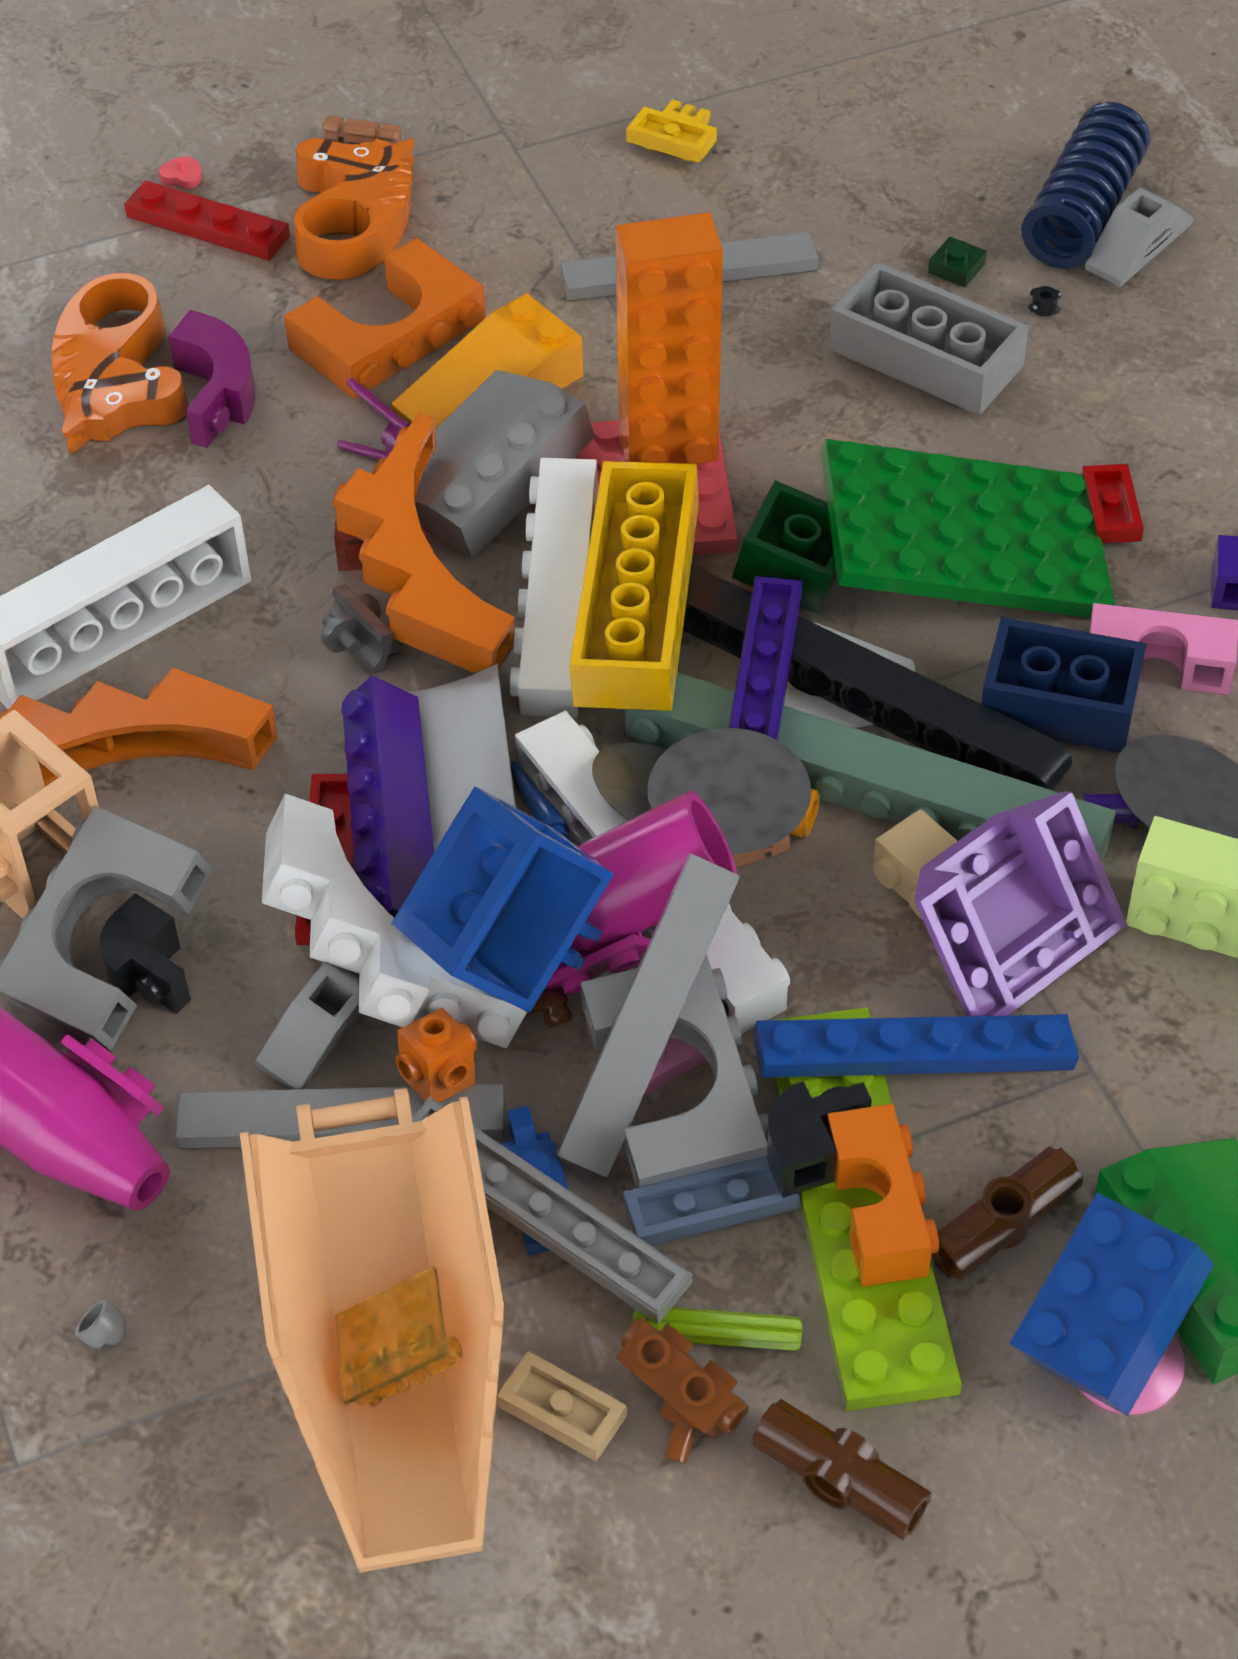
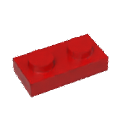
M1128 464L1083 466L1082 475L1086 483L1085 488L1093 516L1096 536L1101 537L1102 543L1142 541L1144 527Z

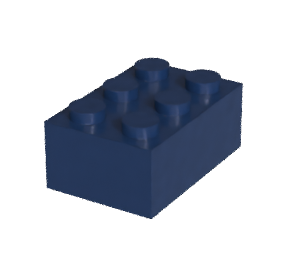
M1001 617L983 686L981 704L1057 741L1120 753L1126 747L1146 643Z

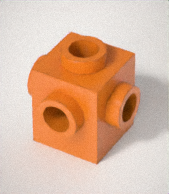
M443 1007L397 1030L399 1055L396 1056L395 1060L401 1077L424 1101L430 1096L440 1103L476 1084L474 1052L477 1050V1043L475 1037L466 1024L458 1023Z

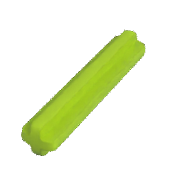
M672 1307L660 1323L656 1324L636 1309L633 1313L632 1324L639 1318H644L661 1331L666 1323H668L692 1343L787 1351L799 1350L801 1346L802 1321L796 1316Z

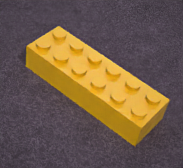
M603 461L569 665L573 707L672 711L699 510L697 464Z

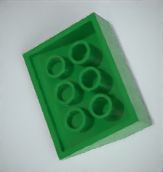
M1229 1138L1150 1148L1100 1169L1094 1197L1096 1193H1099L1196 1243L1215 1264L1177 1332L1213 1385L1238 1374L1237 1140Z

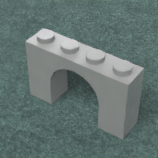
M94 805L87 818L77 825L73 834L72 844L61 863L55 865L49 873L46 889L35 908L29 910L24 916L20 933L10 951L0 959V996L7 1002L86 1040L91 1038L105 1049L112 1051L137 1005L120 989L76 969L71 957L70 943L77 920L93 902L105 895L119 891L139 892L189 914L214 869L198 851Z
M707 953L669 1038L681 1040L697 1049L708 1061L714 1074L715 1084L704 1101L686 1113L624 1129V1151L635 1188L767 1156L768 1115L766 1113L758 1114L753 1100V1096L758 1095L756 1077L751 1064L742 1065L737 1050V1048L743 1046L740 1027L735 1015L726 1016L722 1000L727 999L724 977L720 968L711 969ZM638 968L581 982V1006L595 1052L602 1050Z

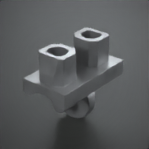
M345 584L333 587L334 606L331 612L322 620V624L325 626L321 639L323 645L333 653L348 650L372 674L384 671L388 655L403 651L404 643L393 639L394 633L390 630V622L383 623L379 619L381 614L379 602L370 593L356 596Z

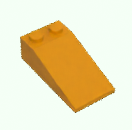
M525 293L488 315L391 403L392 410L409 424L421 412L435 418L437 428L495 370L551 382L563 389L583 377L582 336L528 293Z

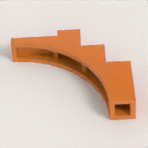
M419 412L409 427H403L395 440L394 448L387 458H381L377 462L373 473L357 468L347 483L343 482L339 485L332 502L333 508L336 509L337 530L364 541L359 552V561L362 562L363 583L391 594L386 607V615L389 616L390 630L394 633L393 639L473 673L480 672L495 664H498L499 671L514 648L515 617L481 600L457 581L435 556L420 526L415 501L422 475L436 451V419Z
M172 667L160 683H156L152 687L147 700L96 681L87 694L75 702L70 714L23 695H20L8 710L0 714L1 719L15 709L85 771L104 764L130 759L168 756L217 760L253 771L278 738L273 705ZM39 762L46 787L58 777Z

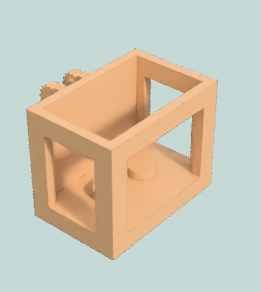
M14 709L0 719V902L4 901L23 919L29 910L35 908L39 900L36 901L19 842L38 829L66 854L72 844L76 828L61 816L55 808L76 794L83 820L87 818L94 805L98 806L91 775ZM39 762L58 777L46 787Z

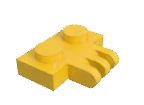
M672 99L663 111L644 106L626 128V142L649 150L673 155L686 161L700 163L717 141V127L707 125L711 116L710 110L701 108L696 114V106L686 104L681 110L682 103Z

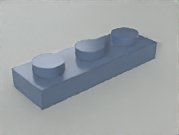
M767 1156L623 1191V1204L633 1234L651 1246L799 1209L800 1200L798 1193L782 1197L768 1166Z

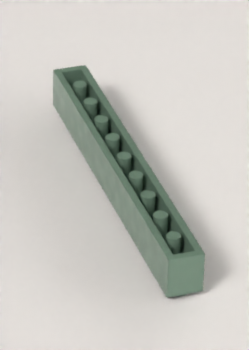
M677 672L672 711L625 709V735L645 744H653L668 749L676 742L692 734L711 729L728 728L735 690ZM786 706L783 708L778 741L787 746L803 763L810 779L811 789L817 790L820 794V799L824 802L839 804L866 813L873 818H882L898 824L919 809H922L959 841L997 813L1059 793ZM1075 798L1102 863L1110 844L1116 810Z

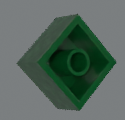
M775 480L743 540L732 578L752 587L755 576L802 581L800 607L819 614L837 576L827 502Z

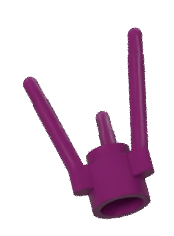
M348 378L346 381L347 385L390 423L385 428L381 437V442L385 445L386 450L382 451L344 440H339L337 447L378 460L387 458L394 448L395 440L403 427H409L410 424L398 417L355 379Z

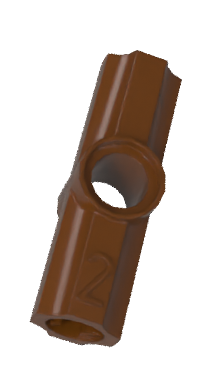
M1049 1146L1011 1176L997 1177L991 1180L985 1186L981 1199L937 1232L939 1252L931 1254L935 1265L948 1278L953 1277L961 1281L999 1250L1013 1248L1021 1244L1026 1238L1030 1226L1082 1186L1083 1176L1079 1172L1075 1160L1062 1148L1054 1149ZM1006 1210L1012 1212L1014 1215H1004L1000 1214L997 1211Z
M782 1399L770 1405L762 1416L760 1424L753 1435L754 1447L802 1476L808 1490L820 1501L840 1510L850 1506L902 1540L912 1534L930 1503L931 1491L882 1462L875 1448L864 1437L846 1428H837L834 1432Z

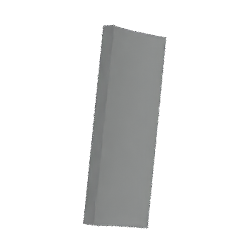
M498 664L448 684L409 691V693L417 696L419 700L434 852L474 786L516 808Z

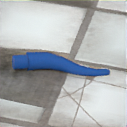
M511 761V772L534 818L551 826L571 841L570 831L559 811L526 776L518 763Z

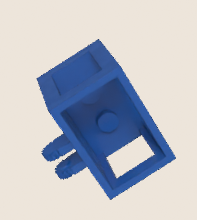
M474 786L391 924L451 976L530 1013L561 962L577 970H580L585 962L580 953L570 947L576 936L579 934L587 940L598 941L603 930L589 922L587 918L605 891L614 873L551 826Z

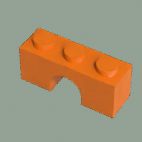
M894 1104L828 1113L826 1129L837 1150L835 1171L837 1190L866 1188L876 1192L883 1199L874 1205L852 1208L849 1240L861 1287L928 1277L931 1254L939 1252V1239L934 1220H925L921 1205L926 1203L925 1186L921 1172H912L908 1158L913 1156V1145L908 1125H899Z

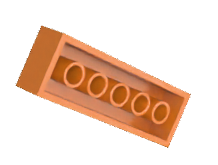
M711 212L615 225L619 439L626 462L701 464L718 461L723 248Z

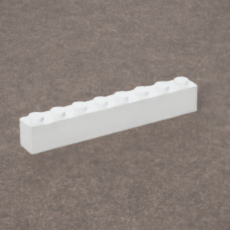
M566 710L515 734L518 765L532 783L559 811L571 835L579 845L628 821L606 802L597 789L592 776V764L600 751L595 746L594 739L588 728L583 724L578 726ZM728 903L707 951V956L711 969L720 968L724 977L727 999L722 1000L726 1016L735 1015L741 1034L754 1028L757 1021L769 1020L787 1010V992L790 978L782 962L777 958L771 959L761 947L760 940L753 927L748 923L742 924L732 912L731 905ZM657 925L647 929L651 935H653Z

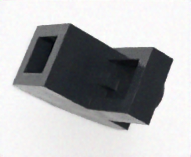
M135 893L109 917L101 931L100 950L109 984L120 989L128 997L137 990L149 1003L154 1005L161 1003L176 1014L191 1001L184 969L169 960L181 949L174 917Z
M801 1081L787 1088L775 1100L768 1118L767 1161L783 1198L835 1182L837 1150L826 1129L828 1113L871 1107L872 1099L864 1082L846 1088L842 1086L833 1087L823 1092L820 1096L811 1098L804 1081Z

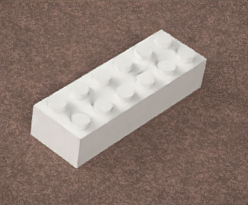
M208 484L0 596V701L7 709L12 706L20 695L37 701L251 582L241 515Z

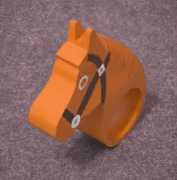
M311 138L302 141L297 146V182L299 186L307 191L322 192L303 203L297 209L294 216L296 259L305 271L325 279H350L363 275L380 265L384 261V256L395 250L404 235L411 210V168L415 163V156L410 154L415 147L414 139L391 144L376 138L373 142L345 144L323 138ZM330 233L358 235L345 240H328L319 237Z
M112 273L91 280L67 303L58 319L52 343V373L55 392L65 418L62 432L64 438H68L67 447L70 453L78 450L89 440L110 442L112 437L121 434L129 428L171 425L183 419L187 414L186 410L189 404L180 373L166 366L145 369L142 366L162 343L165 337L166 326L154 286L147 279L139 275ZM123 310L143 312L138 318L122 326L103 327L102 330H99L100 327L95 326L103 317L114 312Z

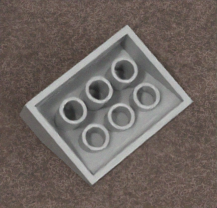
M495 370L436 428V451L422 475L415 501L420 524L473 560L530 503L531 476H539L540 459H573L595 437L585 403L551 382Z

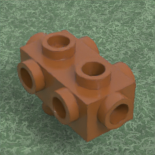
M639 1318L625 1332L620 1343L624 1348L616 1356V1359L664 1399L659 1413L668 1421L674 1423L664 1454L665 1458L686 1464L696 1430L717 1439L722 1431L729 1434L741 1423L749 1410V1406L732 1391L738 1381L713 1360H710L703 1367L691 1357L688 1352L694 1344L678 1330L666 1323L660 1331L644 1318Z

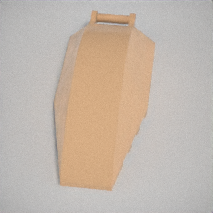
M408 1088L395 1089L394 1096L316 1109H311L310 1103L296 1105L300 1141L293 1142L261 1134L249 1135V1132L240 1133L266 1346L358 1571L361 1573L483 1551L503 1332L504 1302L468 1096L459 1097V1101L451 1102L417 1122H413ZM398 1118L399 1125L315 1138V1131Z

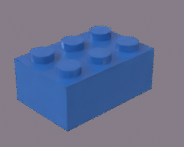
M1096 1193L1009 1344L1030 1362L1128 1417L1215 1264L1196 1243Z

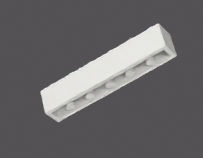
M541 458L539 476H531L529 500L530 504H536L535 513H527L526 541H532V550L523 551L522 579L529 580L528 589H519L518 617L525 618L524 628H515L514 656L521 657L520 667H512L510 674V696H519L520 716L552 717L566 710L572 718H578L579 707H573L569 665L597 501L596 459Z

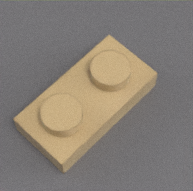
M530 1351L525 1354L497 1394V1407L595 1462L599 1459L627 1417L626 1404Z

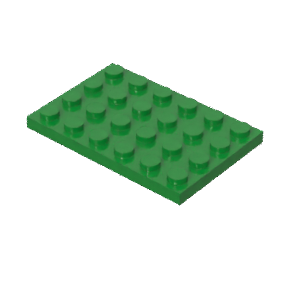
M825 439L821 450V459L838 586L1091 618L1093 603L1116 606L1101 537L1096 536L1093 516L1085 488L1086 483L1082 474L904 450L895 447L861 444L852 441Z

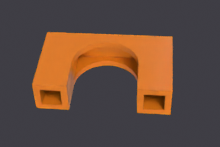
M415 238L384 256L387 289L415 310L411 315L391 324L365 325L348 319L319 296H316L284 315L288 349L351 398L356 399L359 395L347 385L346 381L348 378L355 379L369 391L482 322L486 318L484 285L423 241Z

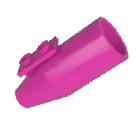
M687 791L578 845L580 849L614 873V876L587 918L589 922L599 927L603 932L597 942L591 939L587 940L578 934L570 947L577 950L585 959L580 970H577L561 962L545 988L565 992V995H573L581 992V982L592 980L593 977L608 970L611 973H619L638 965L641 962L639 955L645 953L650 939L643 937L641 932L658 924L688 854L692 853L737 874L735 862L723 832L707 805L695 792Z
M0 1007V1145L38 1174L135 1211L149 1206L163 1191L170 1174L167 1163L138 1127L149 1111L159 1116L165 1109L150 1095L155 1085L130 1066L124 1074L113 1068L111 1064L115 1061L116 1057L90 1038L85 1046H83L66 1034L60 1042L68 1049L64 1054Z

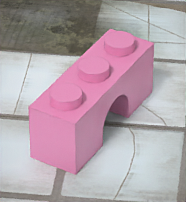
M1093 603L1089 633L1146 643L1143 660L1160 658L1173 663L1181 673L1180 689L1229 695L1237 661L1238 620Z

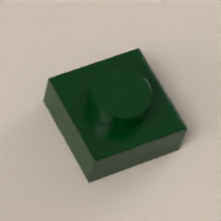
M949 236L929 259L928 273L966 287L985 265L987 250Z

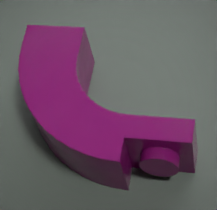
M189 310L168 337L174 369L208 381L186 410L192 443L208 448L216 436L226 429L229 420L245 425L254 407L255 387L250 354L246 343L238 332L215 317Z

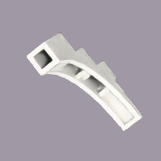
M285 793L266 832L262 904L311 920L310 958L359 974V1013L405 1027L412 1023L415 1018L420 1019L443 1007L458 1023L466 1024L476 1039L507 1049L527 1012L451 976L392 925L394 917L366 889L347 861L336 835L333 810Z

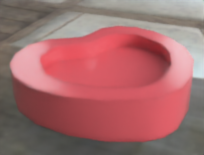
M190 156L169 160L159 169L160 181L168 186L178 185L183 189H192L197 187L203 178L200 164Z

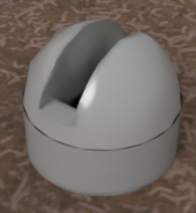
M101 1299L81 1318L76 1327L75 1336L96 1350L112 1349L114 1345L119 1344L125 1337V1318L106 1299Z

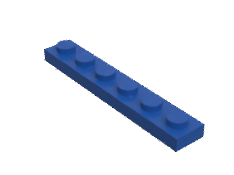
M1067 1014L762 1020L756 1022L753 1032L761 1078L1074 1070L1079 1060Z

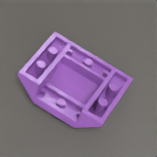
M1069 791L997 813L921 867L914 898L965 1016H1007L1127 926L1072 792Z

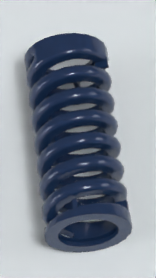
M1102 102L1089 107L1082 115L1078 126L1074 129L1070 140L1066 143L1063 152L1058 157L1056 165L1052 168L1049 177L1044 182L1041 191L1036 196L1034 204L1028 210L1021 226V237L1025 247L1040 262L1051 267L1068 269L1084 264L1091 257L1098 239L1148 150L1150 132L1140 114L1121 103Z

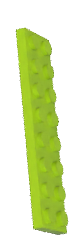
M868 1007L775 1020L870 1018ZM885 1075L773 1077L777 1098L787 1088L801 1081H804L811 1098L820 1096L823 1092L833 1087L842 1086L846 1088L864 1082L872 1099L871 1107L892 1104ZM835 1182L798 1193L846 1411L960 1395L962 1383L932 1262L930 1261L928 1277L861 1287L849 1240L852 1208L874 1205L883 1200L881 1196L866 1188L837 1190Z

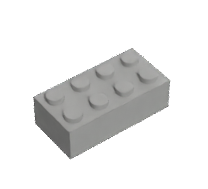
M877 261L831 309L829 350L980 416L1024 366L1029 326Z

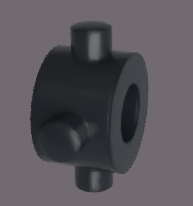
M1048 286L1033 288L1030 291L1032 296V303L1028 305L1030 312H1034L1039 316H1051L1053 314L1056 315L1060 311V307L1057 306L1058 299L1061 298L1060 291Z

